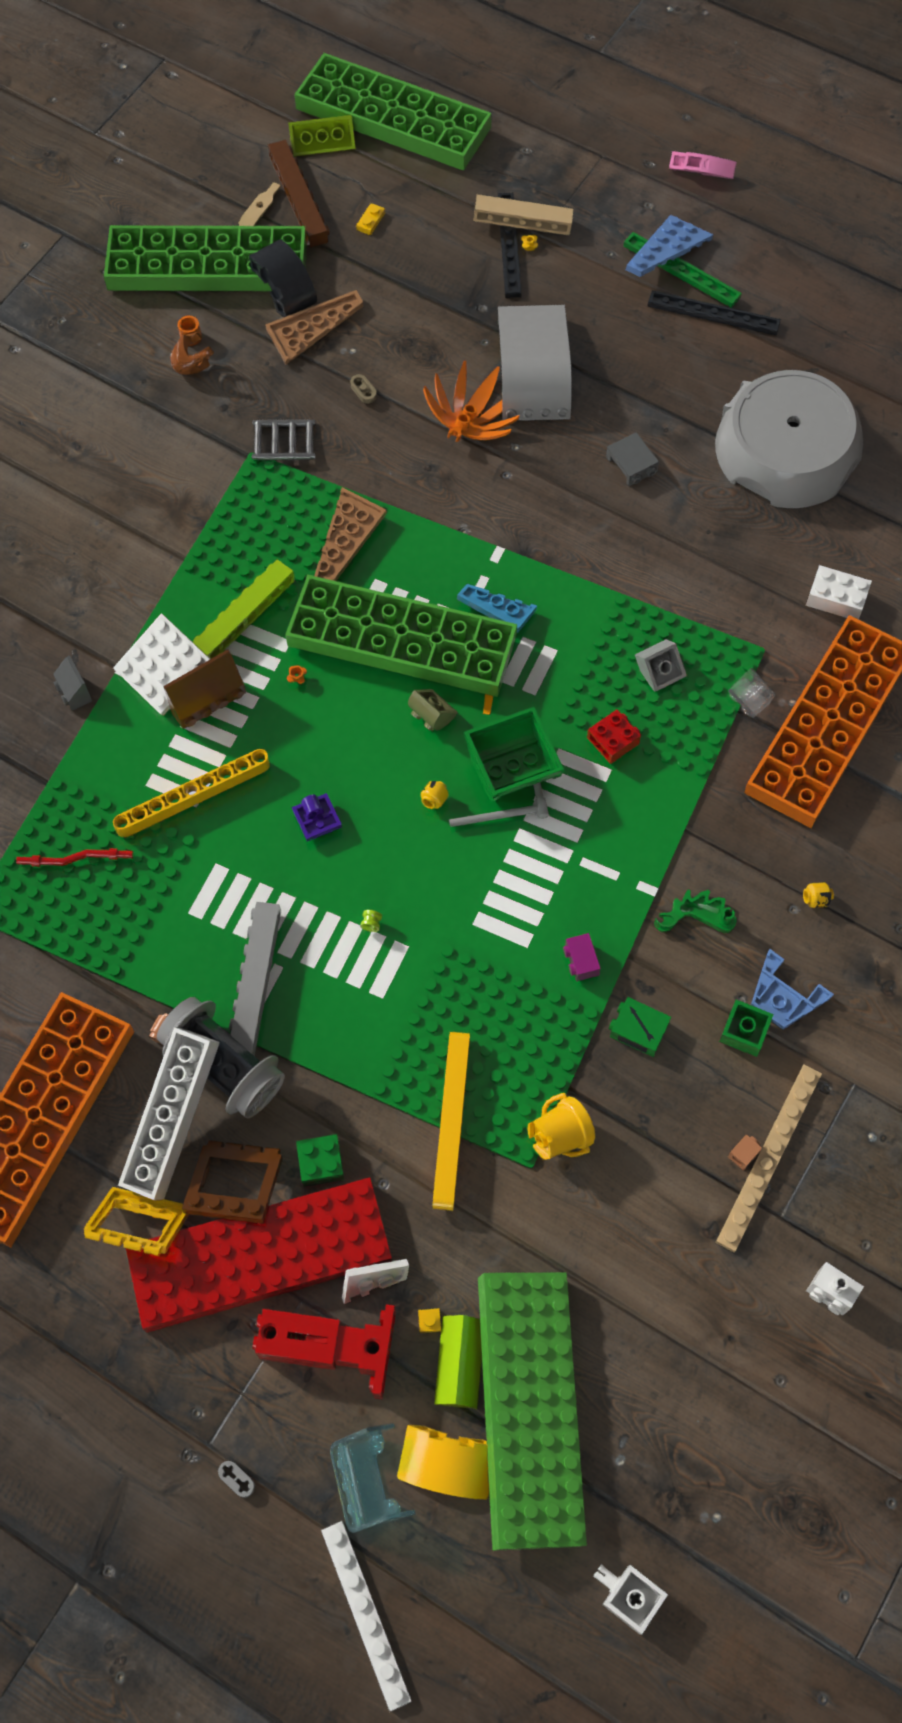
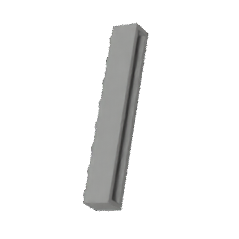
M256 902L255 908L251 910V920L253 921L252 926H249L247 931L249 942L244 946V956L246 958L245 963L242 962L240 967L242 979L237 983V993L239 994L238 999L234 1000L233 1003L235 1015L234 1019L231 1018L229 1030H232L231 1036L254 1056L281 916L279 904Z

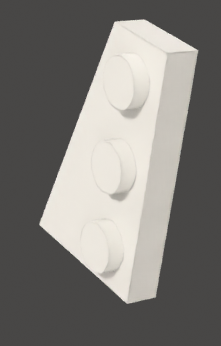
M407 1259L346 1270L342 1293L343 1303L351 1302L350 1298L359 1294L362 1297L369 1295V1291L374 1288L380 1287L384 1289L406 1280L409 1269Z

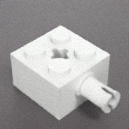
M826 1262L818 1270L806 1291L810 1293L809 1296L816 1302L820 1303L822 1301L828 1305V1309L832 1313L844 1315L852 1308L864 1286Z
M601 1564L598 1570L605 1577L598 1571H596L593 1577L610 1589V1594L602 1605L638 1634H642L668 1594L631 1565L626 1568L621 1577H617ZM638 1594V1601L640 1602V1604H634L632 1606L630 1604L631 1598L629 1597L630 1595L634 1596Z

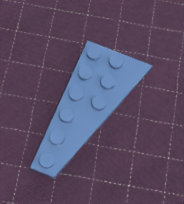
M670 215L627 264L626 271L641 277L653 271L656 266H662L668 260H674L690 252L691 248L699 247L705 241H711L713 234Z

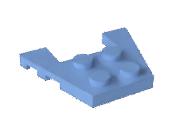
M769 949L751 1005L774 1014L771 1022L784 1030L830 1000L834 994L818 984L808 999H806L774 976V973L781 966L784 959Z

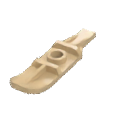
M273 182L266 192L259 194L241 217L239 226H255L273 203V197L281 186Z

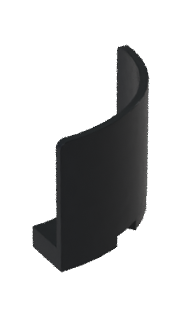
M278 240L249 255L251 270L259 276L264 284L268 283L272 290L270 294L277 313L287 317L317 302V295L305 266L292 248L283 240Z

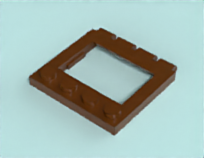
M209 1140L208 1144L202 1147L182 1206L183 1213L263 1224L283 1160L282 1155H280V1149L265 1147L263 1152V1147L246 1145L243 1150V1144L228 1142L225 1148H223L224 1142ZM212 1157L268 1164L258 1199L201 1193L209 1173Z

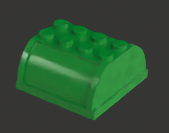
M535 707L464 732L472 763L488 798L492 802L499 800L502 796L548 779H557L564 773V768Z

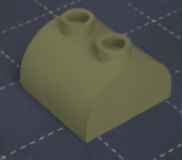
M432 689L414 690L408 700V706L413 710L411 714L417 719L422 718L426 721L424 726L430 731L444 728L458 713Z

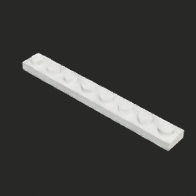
M341 1521L321 1531L389 1710L392 1711L411 1702V1698L346 1529Z

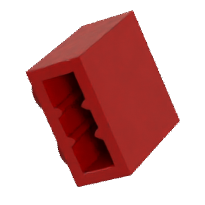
M618 709L590 727L587 733V739L610 764L639 745L641 738L638 728L633 727L629 723L627 716L623 713L621 714Z

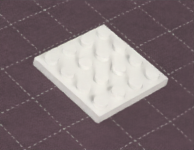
M160 614L113 669L152 707L164 716L170 709L163 686L205 663L210 658L163 614Z

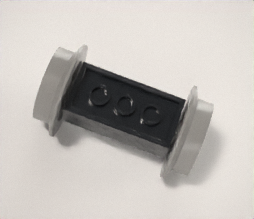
M196 997L184 1000L170 1012L158 1030L157 1040L164 1045L163 1056L165 1055L174 1027L186 1029L220 1042L207 1078L229 1097L226 1105V1112L228 1114L240 1112L245 1118L255 1116L274 1098L284 1082L285 1074L277 1068L279 1063L278 1057L272 1055L262 1061L258 1060L212 1020L216 1010V1005L213 1001L209 1000L202 1003Z

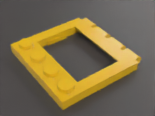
M112 1187L85 1225L84 1234L87 1239L99 1242L103 1239V1243L119 1247L124 1244V1248L140 1252L144 1249V1253L159 1256L161 1253L165 1254L189 1214L183 1213L182 1203L165 1199L152 1200L132 1191ZM113 1208L169 1220L157 1242L100 1228Z

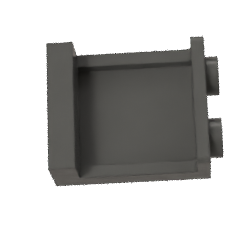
M637 432L607 446L606 458L609 462L615 461L626 476V484L628 486L637 484L648 476L655 475L658 470L659 461Z

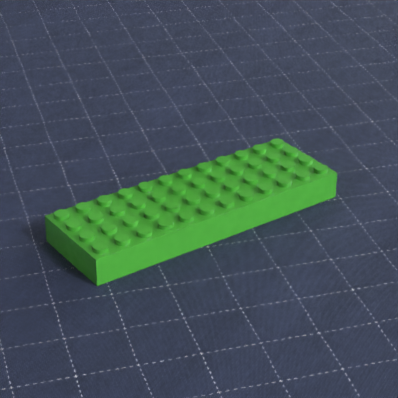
M323 53L295 93L297 110L319 118L351 115L354 131L463 171L491 129L492 113L326 53Z
M110 225L104 270L107 290L272 291L268 283L264 284L259 276L251 270L249 255L278 240H283L292 248L305 266L306 229L305 226Z
M307 575L285 636L287 646L498 697L517 637V624Z
M567 1272L483 1273L478 1277L486 1438L488 1445L492 1549L497 1551L587 1546Z

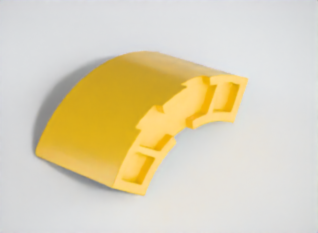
M408 1425L397 1477L404 1482L427 1490L452 1496L486 1500L489 1496L487 1441L460 1436L459 1439L447 1437V1433L426 1426Z

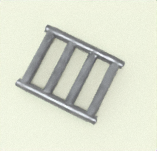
M253 420L255 448L254 453H252V460L316 459V455L313 453V426L316 424L315 420ZM262 427H272V453H261ZM279 427H289V453H279ZM296 427H306V453H296Z

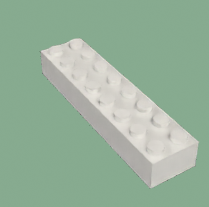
M174 1027L118 1186L152 1200L165 1198L220 1042L186 1029Z

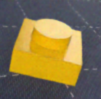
M440 1309L418 1310L420 1333L441 1332Z

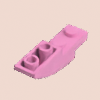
M672 151L669 168L733 179L737 162L709 155Z

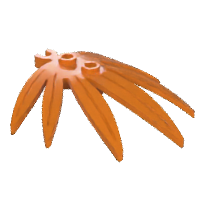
M464 360L454 390V413L451 410L437 373L435 375V390L439 404L427 387L424 386V395L431 411L443 425L450 429L448 438L452 435L456 436L455 442L460 441L461 435L475 440H492L511 433L512 429L497 430L511 425L519 419L520 415L484 425L502 413V400L477 418L486 407L492 395L500 369L499 366L484 380L463 409L467 382V362Z

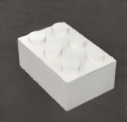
M819 565L806 606L845 618L850 615L859 620L872 581Z

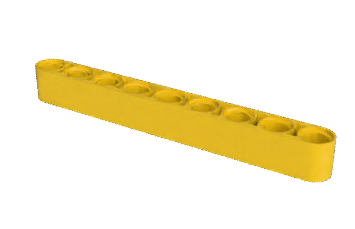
M263 749L252 751L117 815L113 819V825L117 834L120 837H129L267 771L270 767L268 754ZM226 775H230L229 778H223ZM209 783H213L212 786H209V787L206 786V785L209 784ZM196 791L195 794L189 795L190 792ZM176 799L179 800V801L176 802V803H171L173 800H176ZM122 824H127L125 827L120 828Z
M450 1032L432 1209L449 1211L454 1209L470 1033Z

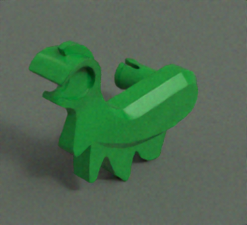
M688 889L682 902L678 898L674 899L671 912L659 914V917L663 918L662 923L655 918L654 926L660 932H668L675 927L679 920L686 916H691L722 933H729L735 928L737 921L735 911H731L730 907L725 908V898L717 897L709 900L710 890L700 892L694 898H691V890Z

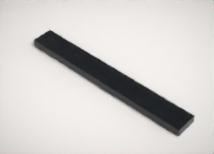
M498 193V198L514 200V193ZM500 225L505 298L521 297L516 227Z
M654 290L651 291L647 307L775 336H777L781 319Z

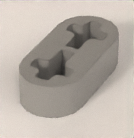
M226 1461L220 1465L218 1470L219 1477L237 1495L247 1498L253 1494L255 1484L242 1469L232 1461ZM233 1466L232 1472L237 1477L235 1479L230 1476L224 1477L225 1467L230 1468ZM239 1479L243 1483L249 1481L248 1488L250 1490L248 1492H240L241 1486L237 1483Z

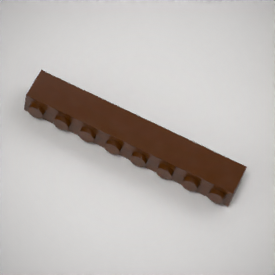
M286 139L268 144L270 160L299 225L305 226L309 247L328 243L329 228L327 225H324V218L322 213L319 214L317 202L313 201V193L311 190H308V182L306 179H303V171L301 168H298V160L296 156L293 157L291 145L288 146Z

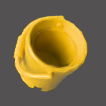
M561 1093L548 1099L542 1107V1116L530 1122L527 1128L529 1138L535 1137L536 1144L533 1145L535 1151L545 1160L560 1154L569 1157L587 1154L590 1152L589 1146L594 1144L595 1129L587 1110L576 1098L567 1097L566 1093ZM560 1100L557 1107L547 1112L551 1103ZM576 1148L582 1149L576 1152H570L571 1150H574Z

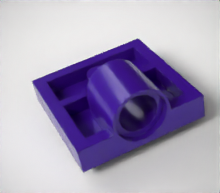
M327 793L318 797L315 794L309 795L301 801V804L292 807V811L307 842L342 828V824Z

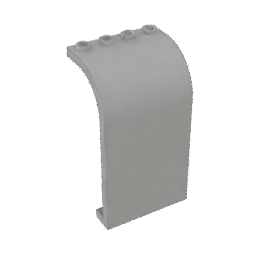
M565 305L498 307L502 365V420L520 415L518 420L571 419V359Z

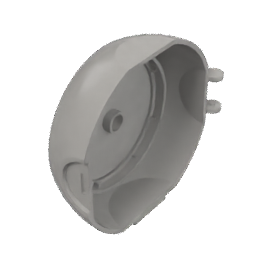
M784 370L769 373L752 382L743 381L741 383L740 390L730 403H726L723 407L721 423L715 438V450L719 465L732 484L735 485L737 482L768 499L772 506L802 508L817 505L837 495L861 461L863 429L856 408L846 393L836 384L811 372ZM796 422L799 426L791 427L788 423Z

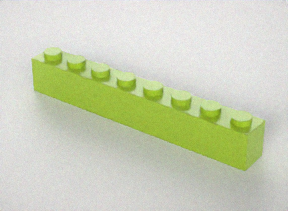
M278 559L273 564H270L262 575L257 576L254 582L245 588L242 594L237 599H234L225 611H222L213 623L207 625L201 635L194 638L193 643L210 659L222 653L295 581L293 570Z

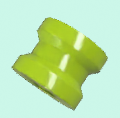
M374 910L363 911L364 920L361 922L360 927L369 932H378L382 914Z

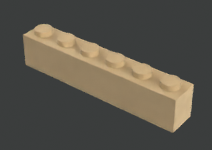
M477 194L473 221L569 235L572 226L573 209Z

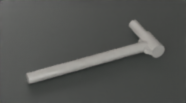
M541 783L533 785L536 796L533 806L449 819L450 827L535 813L540 819L547 818L549 814L546 800L543 797Z

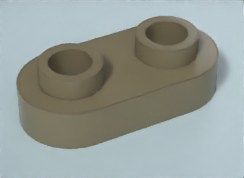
M354 375L350 380L351 389L363 403H373L377 398L376 389L364 375Z

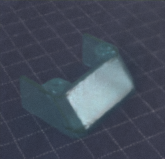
M394 1423L365 1428L337 1440L331 1445L330 1455L346 1526L350 1532L367 1530L415 1514V1509L401 1512L400 1506L395 1499H386L376 1455L380 1454L384 1449L385 1441L382 1433L395 1428Z

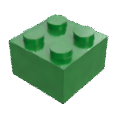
M736 999L719 1042L757 1057L774 1014Z
M337 1134L296 1141L301 1180L304 1187L344 1180Z

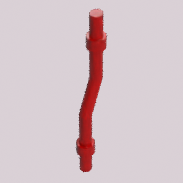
M110 848L109 850H83L64 858H44L40 855L17 857L16 864L32 865V867H40L41 865L64 866L87 857L109 858V860L133 858L134 853L133 851H121L117 848Z

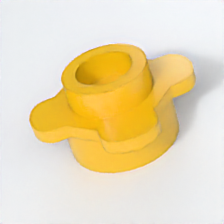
M536 235L522 236V247L525 250L533 251L538 247Z

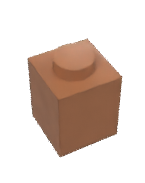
M746 1134L733 1148L728 1158L744 1171L760 1153L762 1147L757 1139Z

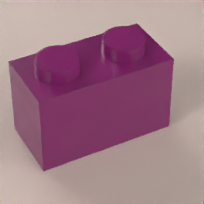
M589 933L566 939L563 951L565 957L570 959L569 970L571 976L575 975L576 982L599 976L600 966Z

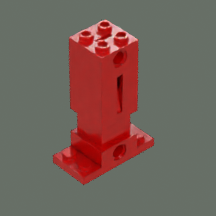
M386 1304L385 1310H381L380 1326L365 1324V1329L342 1326L340 1320L263 1309L262 1315L259 1314L256 1327L259 1328L258 1336H254L252 1349L255 1350L258 1358L263 1360L335 1370L336 1365L358 1368L361 1374L371 1375L369 1389L374 1399L383 1400L396 1317L395 1306ZM276 1332L274 1338L267 1339L270 1333ZM372 1347L379 1348L376 1354L368 1353Z

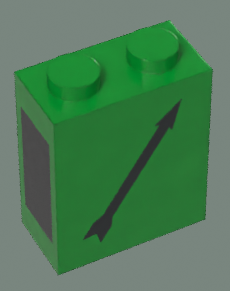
M627 997L625 1003L621 1001L617 1009V1013H619L617 1020L613 1018L608 1028L611 1030L610 1037L654 1057L670 1023L671 1016Z

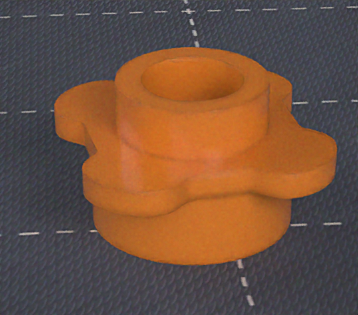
M297 665L291 666L287 681L303 684L305 682L304 675L307 673V670Z

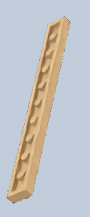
M803 1064L715 1243L735 1253L822 1073Z

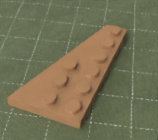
M355 290L265 325L266 330L284 363L287 365L362 308L363 301Z
M343 487L328 530L325 546H323L322 556L314 575L337 581L387 514L386 509Z

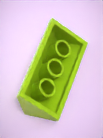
M351 115L288 123L293 157L356 149Z
M466 1315L442 1316L434 1405L477 1409L482 1360L480 1319Z

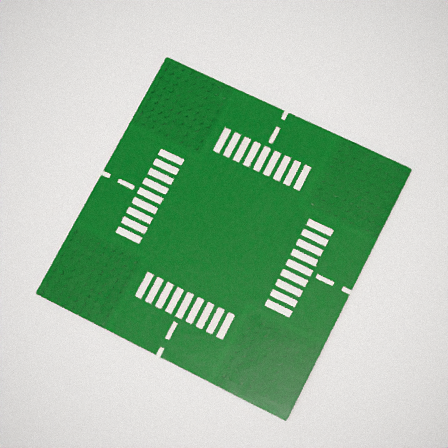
M251 452L132 644L133 646L160 614H163L193 642L194 638L201 635L207 625L213 623L218 615L225 611L231 602L237 599L243 590L254 582L257 576L262 575L267 567L278 559L293 570L295 581L224 650L228 649L244 682L246 693L240 699H235L228 703L226 707L214 711L209 717L202 718L193 726L182 729L173 716L171 709L164 716L161 715L120 674L115 672L0 860V931L173 1009L190 997H196L202 1003L209 1000L213 1001L216 1005V1010L212 1020L228 1034H231L232 1030H229L231 1018L234 1019L235 1015L233 1003L234 1000L238 999L237 983L242 979L240 967L242 962L245 963L246 958L244 956V946L249 942L247 931L248 927L252 926L253 921L251 920V910L255 908L256 902L279 904L281 916L257 1047L440 1128L450 1032L470 1033L460 1138L527 1168H533L539 1155L533 1147L536 1144L535 1137L529 1138L528 1124L542 1116V1107L548 1099L561 1093L567 1094L762 660L765 649L350 489L347 490L386 509L387 514L337 579V582L488 617L457 600L458 593L466 584L489 590V593L498 595V593L505 595V598L513 601L518 599L523 601V604L529 606L531 604L537 605V610L517 633L498 697L493 696L490 715L483 714L485 694L289 647L287 646L285 634L307 575H315L318 562L322 556L323 546L326 543L332 517L336 511L337 501L341 495L342 486L274 460H252L253 452ZM664 640H669L676 643L687 676L655 692L640 672L635 654ZM297 665L307 670V673L304 675L305 682L303 684L287 681L291 666ZM432 689L458 713L444 728L440 730L434 729L433 731L428 730L424 726L426 721L422 718H415L411 714L413 710L408 706V700L414 690ZM535 707L564 768V773H562L561 777L540 782L549 816L540 819L535 813L450 827L449 819L533 806L536 799L533 785L502 796L494 802L488 798L472 763L464 732ZM618 709L621 714L623 713L627 716L629 723L633 727L638 728L641 738L639 745L610 764L587 739V733L590 727ZM263 749L267 752L270 767L267 771L129 837H120L117 834L113 825V819L117 815L252 751ZM226 775L223 778H229L230 775ZM430 781L443 782L449 793L446 801L438 809H429L421 801V792ZM209 783V784H207L206 786H207V787L212 786L213 783ZM196 791L190 792L189 795L195 794ZM327 793L342 824V828L307 842L292 811V807L301 804V801L309 795L315 794L318 797ZM178 799L173 800L171 803H176V802H178L179 800H178ZM122 824L120 828L125 827L127 824ZM110 848H117L121 851H133L134 853L133 858L109 860V858L87 857L64 866L41 865L40 867H32V865L16 864L17 857L40 855L44 858H64L83 850H109ZM374 910L382 914L378 932H369L360 927L361 922L364 920L363 911ZM589 933L600 966L599 976L576 982L575 975L571 976L569 970L570 959L565 957L563 946L566 944V939ZM560 1100L551 1103L547 1112L557 1107Z

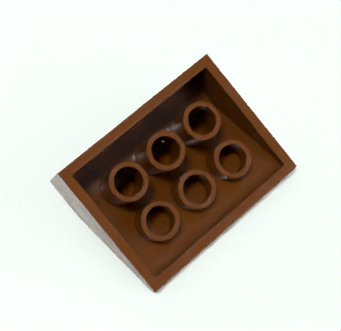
M228 649L163 686L171 712L182 729L193 726L197 721L209 717L214 711L226 707L228 703L235 699H240L246 693L244 682Z

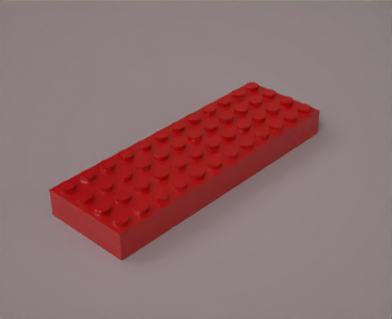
M370 1177L269 1205L263 1224L219 1219L179 1230L165 1254L161 1253L159 1256L144 1253V1249L140 1252L126 1248L141 1325L146 1333L345 1276L346 1270L392 1262ZM160 1236L154 1237V1238H151V1239H148V1240H152V1241H156V1242H157V1241L159 1240Z

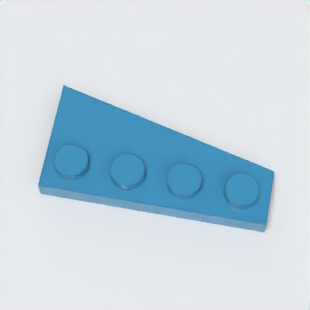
M466 584L457 595V600L490 618L517 624V633L537 610V605L531 604L529 606L523 604V601L518 599L513 601L505 598V595L499 593L494 595L489 593V590Z

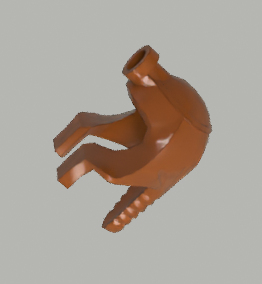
M197 331L192 334L182 335L171 352L170 362L172 368L178 374L191 375L199 373L210 366L208 359L214 354L210 346L198 354H188V346L202 339Z

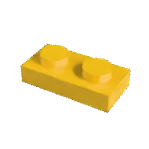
M370 203L357 223L356 230L371 235L384 216L385 208Z

